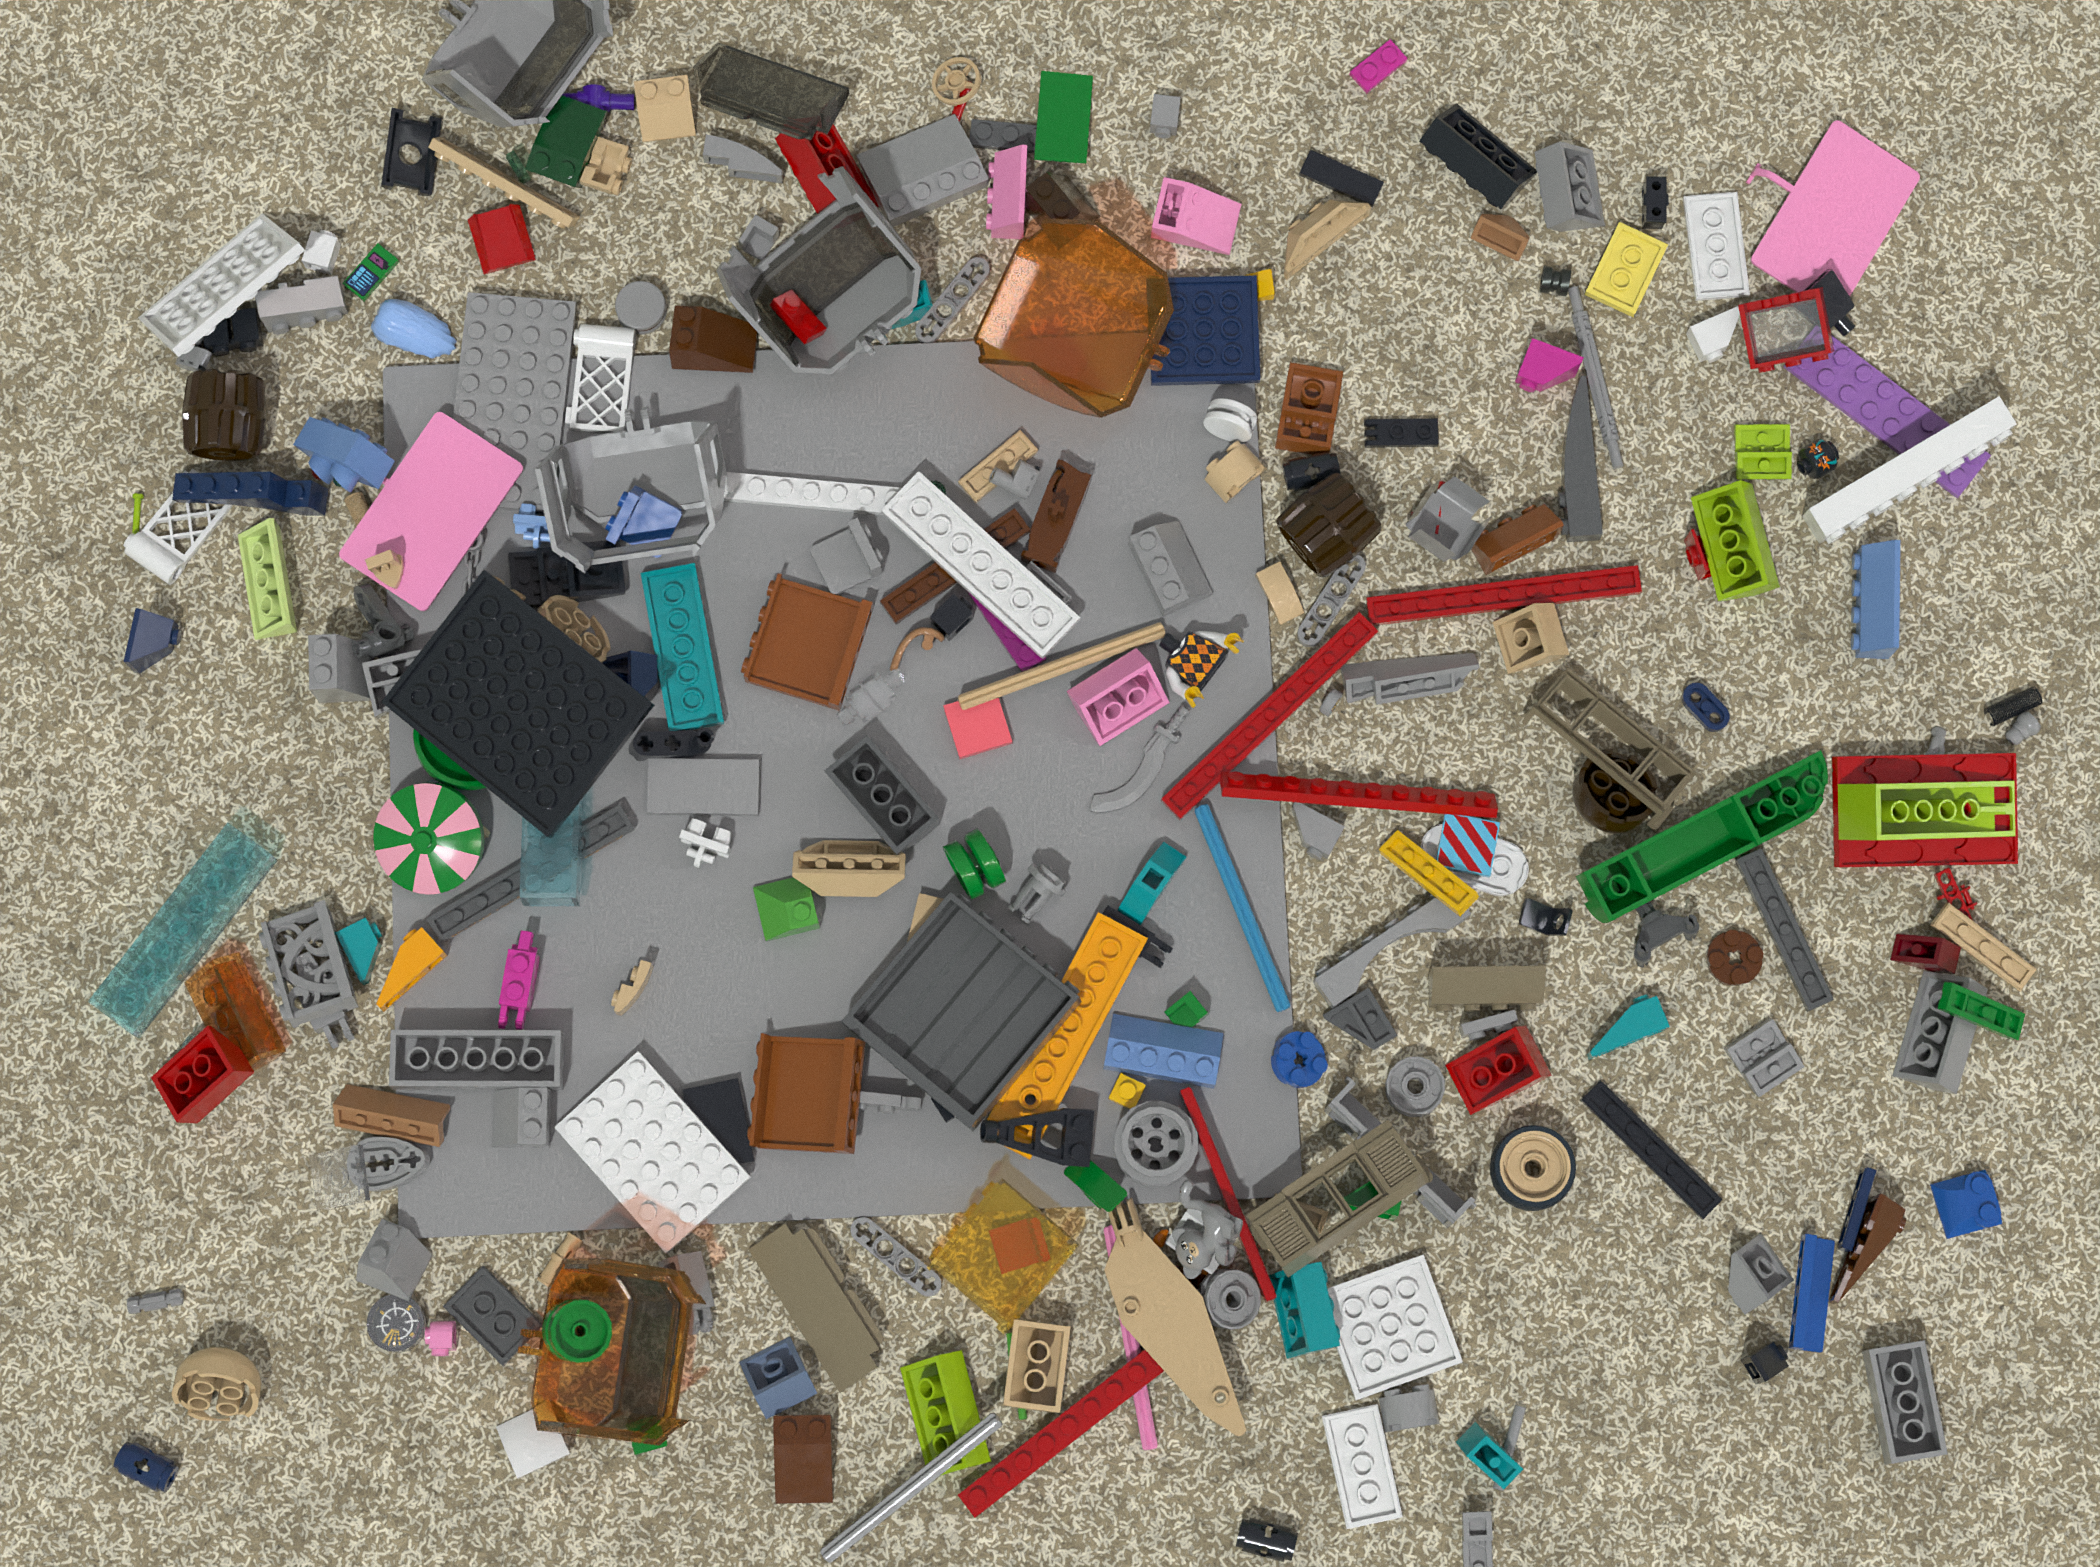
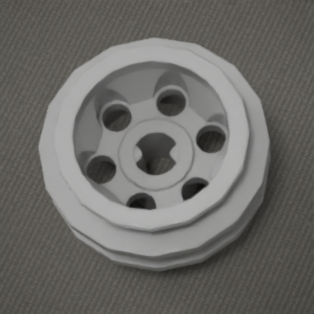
M1147 1101L1131 1108L1120 1120L1114 1135V1155L1120 1169L1132 1181L1147 1187H1165L1179 1181L1192 1168L1198 1152V1133L1191 1118L1179 1107L1164 1101ZM1154 1118L1162 1121L1160 1128L1152 1127L1151 1121ZM1135 1128L1142 1129L1143 1136L1141 1138L1133 1136L1132 1131ZM1173 1129L1178 1130L1180 1133V1137L1177 1140L1169 1137V1132ZM1151 1139H1159L1161 1141L1160 1147L1163 1149L1160 1152H1152L1150 1150L1151 1145L1148 1142ZM1134 1149H1139L1142 1152V1157L1138 1160L1134 1159L1131 1155ZM1177 1151L1179 1159L1171 1161L1168 1157L1169 1152ZM1158 1161L1160 1169L1151 1170L1150 1162Z

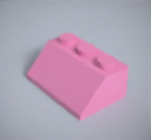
M1019 145L995 152L994 162H989L988 178L994 179L993 188L988 187L987 204H992V213H987L986 229L991 230V238L1024 239L1027 145Z
M1137 648L1066 691L1077 713L1099 746L1170 703L1150 662Z

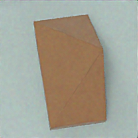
M1481 214L1470 237L1518 262L1530 239L1529 235L1514 218L1508 215Z

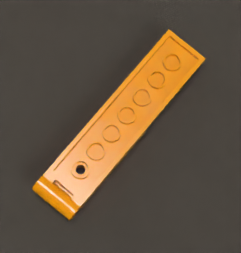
M1099 912L1097 913L1061 981L1063 984L1066 981L1073 984L1080 991L1077 995L1082 1002L993 1107L987 1120L997 1121L1059 1108L1148 940L1147 937ZM1028 1095H1033L1036 1101L1034 1104L1029 1105L1025 1102V1098ZM1045 1125L1042 1128L1041 1140L1044 1134L1046 1133L1049 1125ZM1016 1126L1014 1128V1140L1030 1144L1033 1126ZM1006 1147V1148H1008V1149H1010V1150H1012V1151H1014V1152L1020 1154L1021 1156H1023V1157H1025V1158H1027V1159H1029V1160H1031V1158H1032V1156H1033V1155H1030V1154H1027V1153H1024V1152H1021V1151H1018V1150H1015V1149Z

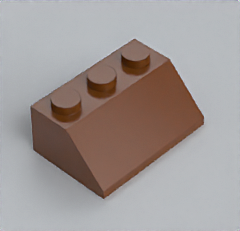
M1534 504L1521 512L1522 516L1514 520L1512 517L1506 518L1497 524V529L1491 532L1487 529L1484 530L1471 550L1485 575H1488L1558 538L1564 526L1562 520L1545 504L1536 507Z

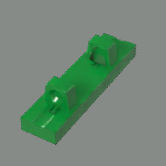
M1944 982L1942 997L1938 1005L1939 1010L2005 1038L2019 1041L2025 1013L1955 983Z

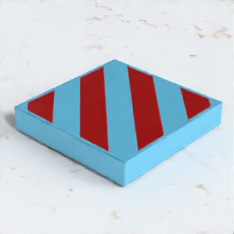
M1444 814L1436 860L1448 870L1490 878L1500 822L1470 816Z

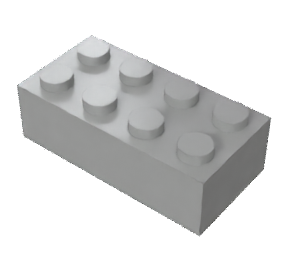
M1925 1340L1862 1351L1884 1464L1948 1455Z

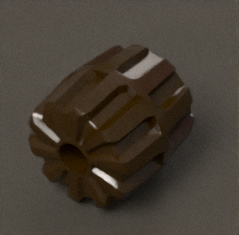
M217 369L191 372L186 380L182 408L184 451L195 457L220 461H243L258 457L262 450L266 421L265 383L263 379L256 377L252 373L239 374L237 370L231 369L227 372H220Z
M1337 472L1331 473L1302 493L1276 520L1281 534L1295 553L1316 575L1323 578L1355 558L1380 534L1382 529L1381 522L1376 518V513L1365 504L1364 497L1360 493H1356L1353 485Z

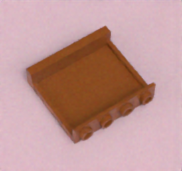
M778 573L776 580H771L768 586L767 596H770L767 606H762L759 613L758 621L761 622L759 631H754L749 645V647L753 648L750 658L745 657L742 664L741 673H744L745 682L840 711L874 609L873 602L864 599L858 602L783 579L782 574Z
M761 1033L760 1041H758L756 1046L758 1065L753 1075L755 1094L750 1104L752 1123L747 1133L748 1140L750 1141L749 1146L768 1150L854 1154L865 1042L853 1037L823 1039L770 1036Z

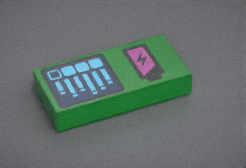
M377 243L342 284L365 302L395 268L399 260Z

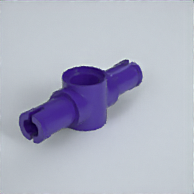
M585 85L577 93L562 94L610 112V110L635 109L634 94L610 93L601 85Z

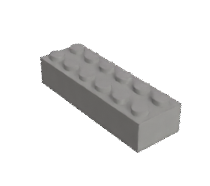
M391 1030L389 1087L393 1090H502L518 1087H547L549 1090H563L564 1033L561 1030Z

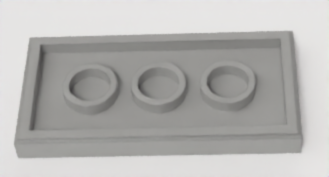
M649 758L647 815L759 816L760 760Z

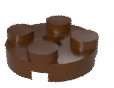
M1729 930L1719 934L1710 943L1706 954L1708 969L1718 982L1727 986H1740L1749 983L1758 975L1762 967L1764 953L1758 942L1748 933ZM1729 951L1733 954L1737 951L1741 954L1739 959L1743 962L1731 965L1729 963L1730 957L1727 954Z

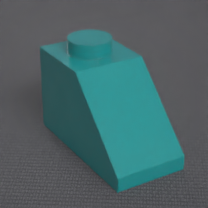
M365 917L336 932L359 981L363 985L368 984L382 946L379 938L383 937L376 922L370 923Z
M1476 1422L1456 1441L1464 1454L1503 1490L1523 1470L1513 1457Z

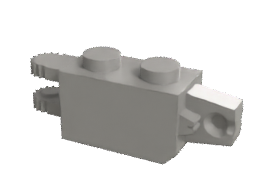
M305 952L295 960L299 977L314 982L315 973L320 966L310 952ZM325 972L322 975L321 983L324 984L323 978H332L333 973ZM310 993V998L305 1004L302 1003L304 997L298 996L303 1008L311 1006L315 994ZM321 995V1003L336 998L338 995ZM347 1009L310 1021L317 1034L325 1033L333 1049L339 1047L338 1039L333 1034L331 1028L338 1024L341 1025L345 1038L349 1041L355 1039L347 1022L349 1019L346 1014L348 1012Z

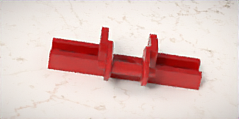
M1950 868L1934 873V877L1942 892V895L1936 896V899L1941 900L1945 898L1947 903L1952 905V901L1958 898L1961 901V907L1958 910L1973 921L1968 909H1975L1974 906L1978 903L1977 901L1973 902L1968 890L1971 887H1965L1963 884L1960 886L1961 889H1959ZM1946 873L1949 880L1947 884L1941 881V876ZM1961 893H1963V896H1964V898H1965L1967 904H1965V901H1964V899H1963Z

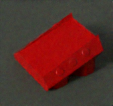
M510 204L509 206L481 214H473L468 219L484 275L536 260L520 205Z

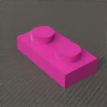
M1390 39L1351 70L1349 75L1367 94L1406 63L1408 58Z

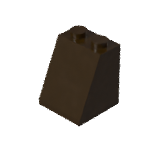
M1046 172L1025 188V209L1058 249L1101 217L1066 175Z

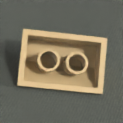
M1013 1320L1003 1406L1060 1413L1070 1336L1069 1326Z

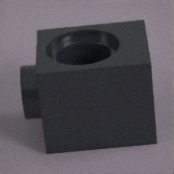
M953 594L930 615V623L950 642L973 620V612L971 611L973 607L964 597L959 599Z

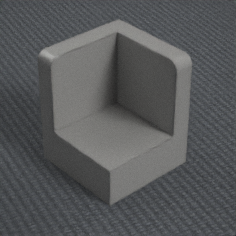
M755 214L738 241L739 248L762 261L780 236L778 227Z

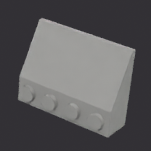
M955 114L856 155L881 213L892 227L988 186L989 179L978 154Z

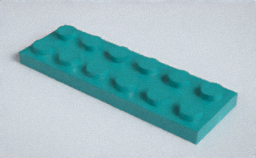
M695 563L640 573L655 655H657V668L669 731L695 730L725 724Z

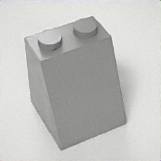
M338 634L308 635L309 690L319 703L371 701L362 663L373 661L374 658H369L367 655L360 658L356 657V653L354 654L352 650L353 639Z

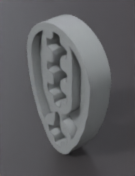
M370 1137L360 1141L351 1151L348 1160V1171L351 1179L358 1187L368 1191L381 1192L395 1189L416 1179L429 1167L430 1157L427 1151L413 1143L389 1137ZM415 1155L421 1158L420 1162L416 1163V1166L404 1163L405 1160L415 1158ZM389 1159L394 1160V1165L389 1167L378 1166L376 1169L365 1167L363 1171L357 1169V1164H361L362 1160L368 1163H374L375 1160L383 1162Z

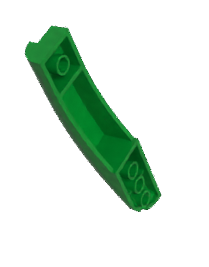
M1820 750L1575 876L1588 900L1584 904L1589 912L1598 921L1609 923L1809 819L1821 806L1824 800L1822 797L1825 786L1828 784V770L1822 751Z

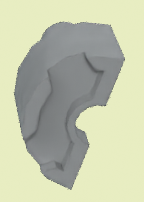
M1429 1384L1412 1387V1393L1402 1394L1401 1389L1384 1391L1385 1397L1379 1398L1385 1433L1440 1424L1434 1390L1429 1389Z

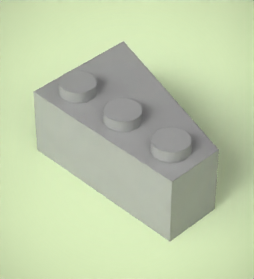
M338 276L303 280V285L288 287L287 282L278 283V289L262 291V288H260L255 296L261 321L269 333L273 332L276 335L287 333L289 328L299 325L301 328H309L316 325V321L324 319L328 322L338 321L342 319V315L348 314L342 284Z
M422 649L362 663L375 718L379 719L391 711L381 701Z

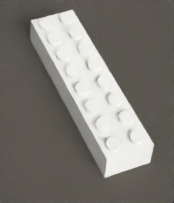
M1999 396L1812 506L1802 517L1819 544L1827 541L1829 545L1841 538L1846 533V528L1850 527L1851 530H1854L1870 519L1869 515L1871 513L1878 516L1888 510L1894 504L1893 500L1897 499L1900 503L1912 496L1917 491V486L1921 485L1924 489L1941 477L1940 473L1942 471L1947 475L1958 469L1965 463L1964 458L1968 457L1971 461L1983 454L1989 448L1988 444L1992 443L1995 447L2013 434L2011 429L2017 423Z

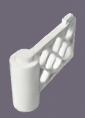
M581 324L580 328L574 331L573 342L574 345H578L572 407H566L565 424H570V430L599 433L625 431L626 420L624 412L625 409H628L636 330L634 328ZM584 357L596 358L601 366L588 374L583 368ZM615 360L626 361L625 370L617 377L608 368ZM605 369L613 380L601 389L592 378ZM583 373L586 377L581 381ZM622 378H624V385L620 382ZM590 381L598 392L586 401L580 394V388ZM617 383L623 390V395L613 403L605 392ZM602 395L610 406L598 415L590 404ZM579 399L583 402V404L580 405V406H579ZM620 404H621V411L617 408V406H619ZM586 407L595 416L588 424L577 423L578 413ZM614 409L620 416L619 427L607 426L602 418Z
M192 468V470H191L190 472H187L186 470H184L183 473H198V472ZM172 493L141 532L132 533L127 537L123 545L125 547L124 552L164 582L171 585L181 575L186 564L219 525L233 505L225 504L221 509L210 510L209 503H206V511L191 513L190 504L186 503L187 514L171 516L170 508L174 503H177L172 500ZM208 518V526L204 530L193 531L192 519ZM188 519L189 532L174 534L172 522ZM169 523L170 535L157 536L151 532L157 524ZM190 538L191 547L185 554L175 548L176 539Z

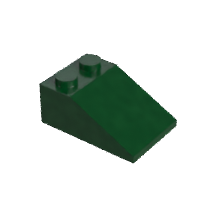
M561 95L545 117L550 122L542 123L533 143L525 170L576 188H582L583 185L580 184V178L585 167L590 162L592 150L600 136L607 111Z

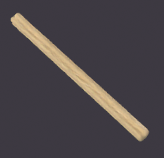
M1158 622L965 692L958 696L959 705L962 710H966L1164 638L1166 634L1164 626Z

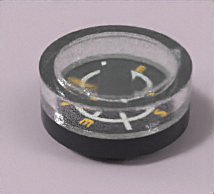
M394 1295L384 1296L371 1307L368 1313V1334L378 1347L394 1353L409 1351L417 1346L425 1335V1328L427 1327L425 1312L419 1303L412 1298L407 1301Z

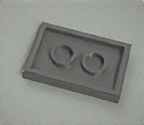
M482 1266L443 1306L503 1367L543 1325L485 1266Z

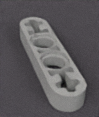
M981 257L970 259L935 301L931 309L918 322L915 335L920 343H935L985 283L990 273L989 264L985 259ZM982 265V272L984 274H976L973 278L975 286L969 280L963 278L964 275L968 279L973 274L972 266L979 267ZM958 285H964L968 288L969 293L967 296L959 298L954 295V288ZM940 306H949L952 309V314L948 318L939 317L936 311ZM932 316L937 322L932 329L933 336L927 335L923 337L921 328L928 329L931 326L933 320L929 318Z
M1360 555L1349 561L1351 564L1354 560L1357 561V567L1360 569L1359 572L1354 570L1349 577L1354 582L1351 584L1345 577L1338 576L1340 572L1345 576L1349 568L1347 564L1337 569L1301 623L1297 632V639L1303 646L1314 647L1321 641L1361 579L1366 563ZM1334 583H1342L1346 587V593L1343 596H1335L1331 592V586ZM1321 605H1326L1330 607L1332 615L1327 619H1322L1317 615L1316 609ZM1311 617L1318 624L1325 625L1323 629L1319 625L1314 632V635L1317 637L1316 639H1304L1305 633L1303 630L1309 631L1314 623L1309 621Z
M860 1217L853 1221L850 1232L856 1242L921 1295L932 1297L939 1293L941 1280L937 1273L869 1218ZM868 1223L870 1225L868 1230L874 1236L877 1231L882 1234L875 1239L872 1247L867 1245L871 1241L867 1236H857L858 1229L856 1226L858 1224L863 1226ZM883 1240H888L893 1244V1251L889 1256H881L877 1252V1245ZM910 1258L914 1261L915 1269L912 1273H901L899 1263L902 1259ZM920 1267L926 1270L921 1273L922 1276L926 1279L931 1277L936 1279L934 1281L935 1290L928 1289L924 1291L922 1289L924 1286L922 1281L917 1278L916 1283H913L910 1280L917 1275Z

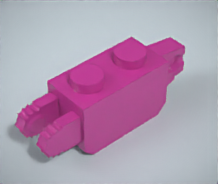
M521 930L518 945L512 944V948L508 949L499 998L501 1009L498 1028L505 1029L508 1024L509 1009L518 1010L515 1021L516 1030H523L526 1013L530 1012L539 966L538 948L532 947L533 932Z

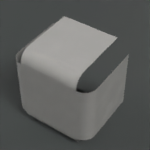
M1455 476L1444 483L1436 494L1433 491L1441 479L1430 486L1406 523L1407 528L1411 530L1408 537L1443 562L1450 558L1458 560L1469 553L1492 518L1491 516L1481 523L1471 519L1478 509L1490 501ZM1440 506H1441V518L1439 517ZM1436 525H1439L1438 534H1435Z

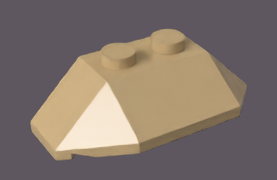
M1329 200L1325 204L1318 203L1309 212L1310 216L1303 221L1301 219L1295 221L1288 229L1284 266L1285 279L1291 278L1368 217L1371 206L1368 203Z
M822 840L802 851L798 850L793 853L792 877L820 896L878 897L905 878L906 854L901 852L896 855L888 845L880 841Z

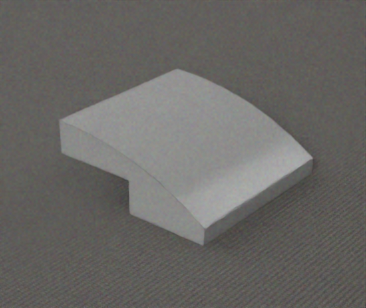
M1772 1018L1766 1019L1724 1047V1050L1757 1097L1762 1096L1805 1067L1791 1043L1785 1040Z

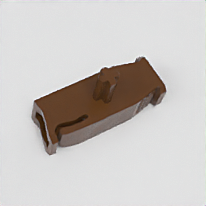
M1059 459L1056 463L1057 471L1053 474L1046 487L1031 526L1028 551L1023 550L1021 553V560L1029 564L1032 561L1039 568L1052 573H1056L1058 569V558L1068 544L1091 484L1092 476L1091 474L1080 472L1066 461Z

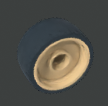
M1538 1125L1523 1126L1506 1134L1496 1145L1490 1161V1176L1497 1193L1508 1204L1526 1211L1544 1210L1560 1202L1571 1189L1576 1174V1161L1568 1142L1556 1131ZM1527 1162H1534L1538 1166L1539 1172L1537 1176H1530L1526 1173L1525 1164Z

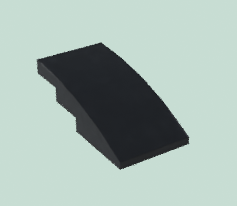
M620 540L616 544L609 541L582 542L593 551L621 547ZM551 547L537 548L536 551L508 553L511 589L525 595L524 601L531 607L541 606L554 595L566 596L577 602L625 595L622 561L591 565L584 573L576 568V565L567 558L561 557L552 551Z

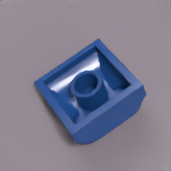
M1986 1170L1930 1184L1946 1239L2002 1224L2001 1209L1992 1180Z

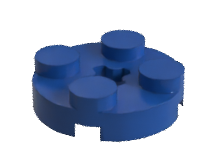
M1295 1031L1285 1034L1274 1045V1055L1271 1056L1273 1072L1282 1083L1294 1086L1293 1088H1304L1313 1085L1328 1068L1324 1049L1311 1032ZM1296 1052L1303 1058L1302 1066L1294 1063Z

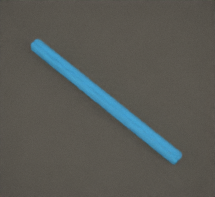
M1201 805L1195 808V815L1275 1010L1277 1012L1290 1008V1002L1209 805Z

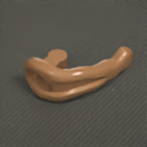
M928 627L912 630L899 644L893 656L890 671L895 673L898 670L906 647L915 637L923 635L921 647L924 650H930L933 647L932 641L934 637L938 641L943 642L945 636L940 631Z

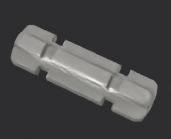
M181 1289L169 1290L170 1293L167 1294L166 1291L143 1295V1298L139 1296L130 1297L127 1299V1309L129 1314L141 1313L143 1309L147 1312L168 1308L170 1304L172 1307L180 1306L184 1302L183 1292Z

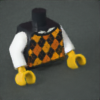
M1189 631L1179 641L1170 633H1167L1159 646L1171 654L1165 664L1167 668L1165 674L1172 691L1186 699L1189 705L1194 708L1196 704L1193 699L1195 697L1204 699L1201 691L1228 657L1229 651L1226 648L1237 654L1239 649L1234 644L1236 642L1244 643V640L1237 633L1227 635L1211 631H1196L1195 633Z

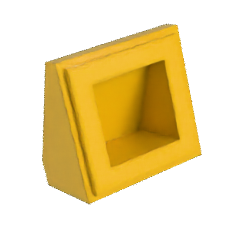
M1271 269L1244 275L1257 276V301L1274 299Z

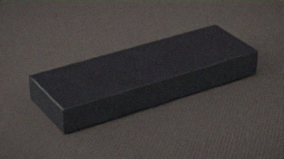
M1311 149L1299 173V176L1353 200L1368 203L1372 208L1384 184L1379 179Z

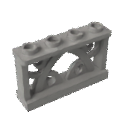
M325 900L314 903L313 907L269 922H261L263 932L259 933V938L263 948H268L270 956L265 957L270 973L274 972L276 980L272 981L277 997H282L283 1004L279 1005V1009L284 1021L289 1020L292 1027L296 1028L300 1024L344 1009L349 1011L359 1007L341 944L336 935L337 931L334 920ZM318 920L315 923L311 924L309 927H307L303 932L298 927L300 925ZM286 930H292L298 935L295 940L289 935H283L287 939L284 945H279L276 942L277 935ZM312 940L315 944L317 940H323V945L319 948H314L309 942ZM304 947L315 956H329L330 958L317 969L314 982L303 979L292 972L295 960ZM279 954H285L282 963ZM328 971L332 972V978H323L324 984L321 983L322 975ZM287 982L294 986L290 992ZM310 993L315 994L314 1001L310 1007L304 1009L295 1007L294 1001L298 996L304 997L302 1003L305 1004L310 998ZM321 995H341L321 1003Z

